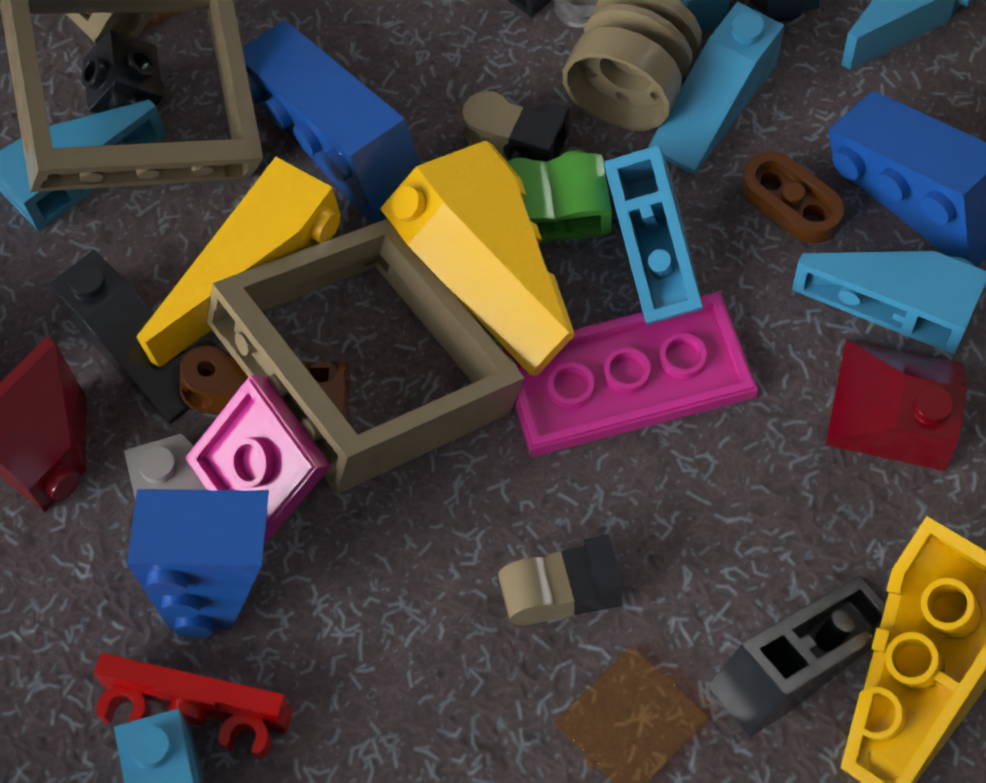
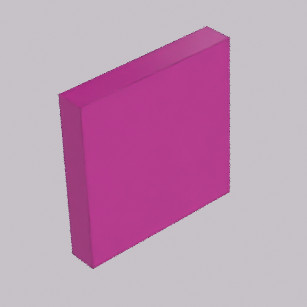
M250 375L185 457L207 490H269L264 546L331 467L328 460L265 375Z

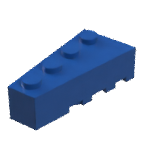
M286 20L243 46L242 50L253 105L259 102L266 109L277 127L281 130L284 129L370 224L387 219L380 208L411 171L420 165L406 119Z

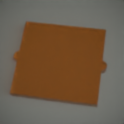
M630 646L554 723V726L586 756V765L589 768L594 769L598 767L613 783H648L705 724L709 717L675 687L676 679L672 675L664 677Z

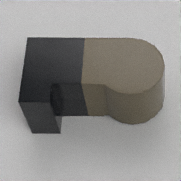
M483 91L469 97L463 106L464 136L468 147L486 140L494 145L506 161L515 158H528L532 161L548 162L559 157L569 136V107L548 101L542 113L508 103L503 95L496 92Z
M609 534L584 539V546L548 554V557H531L512 562L504 566L498 573L508 618L511 624L525 626L622 606L623 584Z

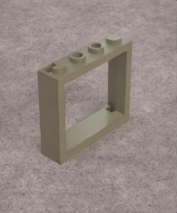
M233 0L0 1L30 192L240 180L250 178L263 160ZM207 11L231 139L52 148L30 14Z
M388 219L214 282L212 285L207 324L248 377L250 375H265L330 463L331 467L323 477L336 494H340L509 415L525 378L518 370L513 359L503 353L486 333L480 321L469 313L452 291L412 251ZM377 268L472 384L361 434H357L262 311Z

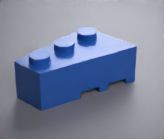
M874 90L828 129L834 168L843 177L855 183L945 255L964 258L975 267L979 266L986 259L985 141Z
M137 489L127 565L169 629H174L176 634L188 638H206L212 635L213 630H232L262 567L269 490Z

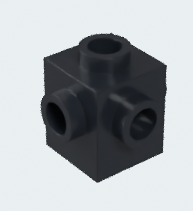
M110 29L82 60L81 81L83 86H85L87 109L90 112L100 113L150 100L157 106L163 97L164 83L160 76L156 45Z

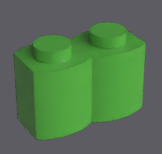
M574 150L566 152L548 162L532 161L528 158H515L507 161L522 180L527 194L523 197L529 219L537 224L542 241L538 244L549 243L554 240L567 241L600 237L612 232V210L603 156L601 154Z

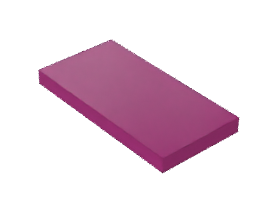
M721 292L701 296L704 310L647 326L643 312L574 329L575 336L537 377L530 375L505 348H501L505 355L513 359L518 370L525 377L514 405L530 457L756 398L758 388Z

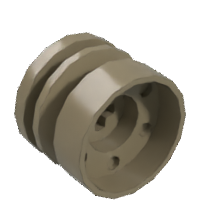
M597 0L592 10V15L584 26V33L576 42L562 70L563 85L570 98L588 115L631 131H647L660 127L669 117L681 91L682 80L689 73L692 61L697 56L701 47L702 31L696 17L679 0Z

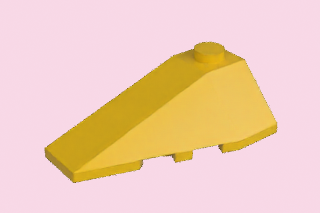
M486 140L416 166L380 208L412 251L452 291L530 375L537 377L575 336L555 275L547 271L538 243L542 241L537 224L529 219L523 197L527 194L521 178L494 145Z
M275 157L136 336L150 362L158 367H162L212 330L207 324V316L214 282L331 240L338 229L341 217L333 187Z
M926 516L891 570L886 590L888 592L880 628H876L871 647L874 650L864 689L858 697L840 767L862 783H916L986 689V551Z

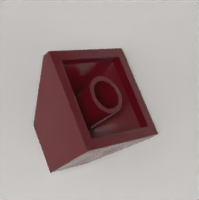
M48 337L40 342L0 382V477L43 512L55 501L60 502L68 498L77 488L80 475L86 470V395L56 343Z
M846 339L825 445L945 471L960 438L967 393L964 364Z

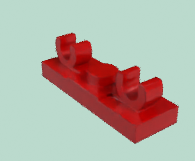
M102 652L93 673L107 689L100 696L96 708L97 716L104 723L111 724L116 708L122 703H133V711L129 718V722L151 716V709L147 700L157 702L169 708V711L179 709L190 725L204 726L207 718L224 721L220 728L218 739L220 746L226 752H232L236 737L241 732H255L256 738L251 752L256 759L264 760L271 749L272 738L268 729L287 733L293 710L284 694Z

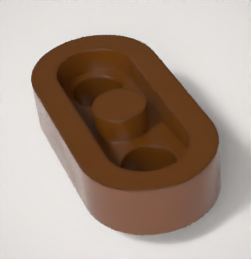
M779 152L760 153L747 163L742 190L745 198L758 210L792 236L806 243H823L837 234L844 214V204L841 197L832 188L793 159ZM774 183L779 189L767 190L762 184ZM816 215L822 221L812 222L805 219L804 216Z

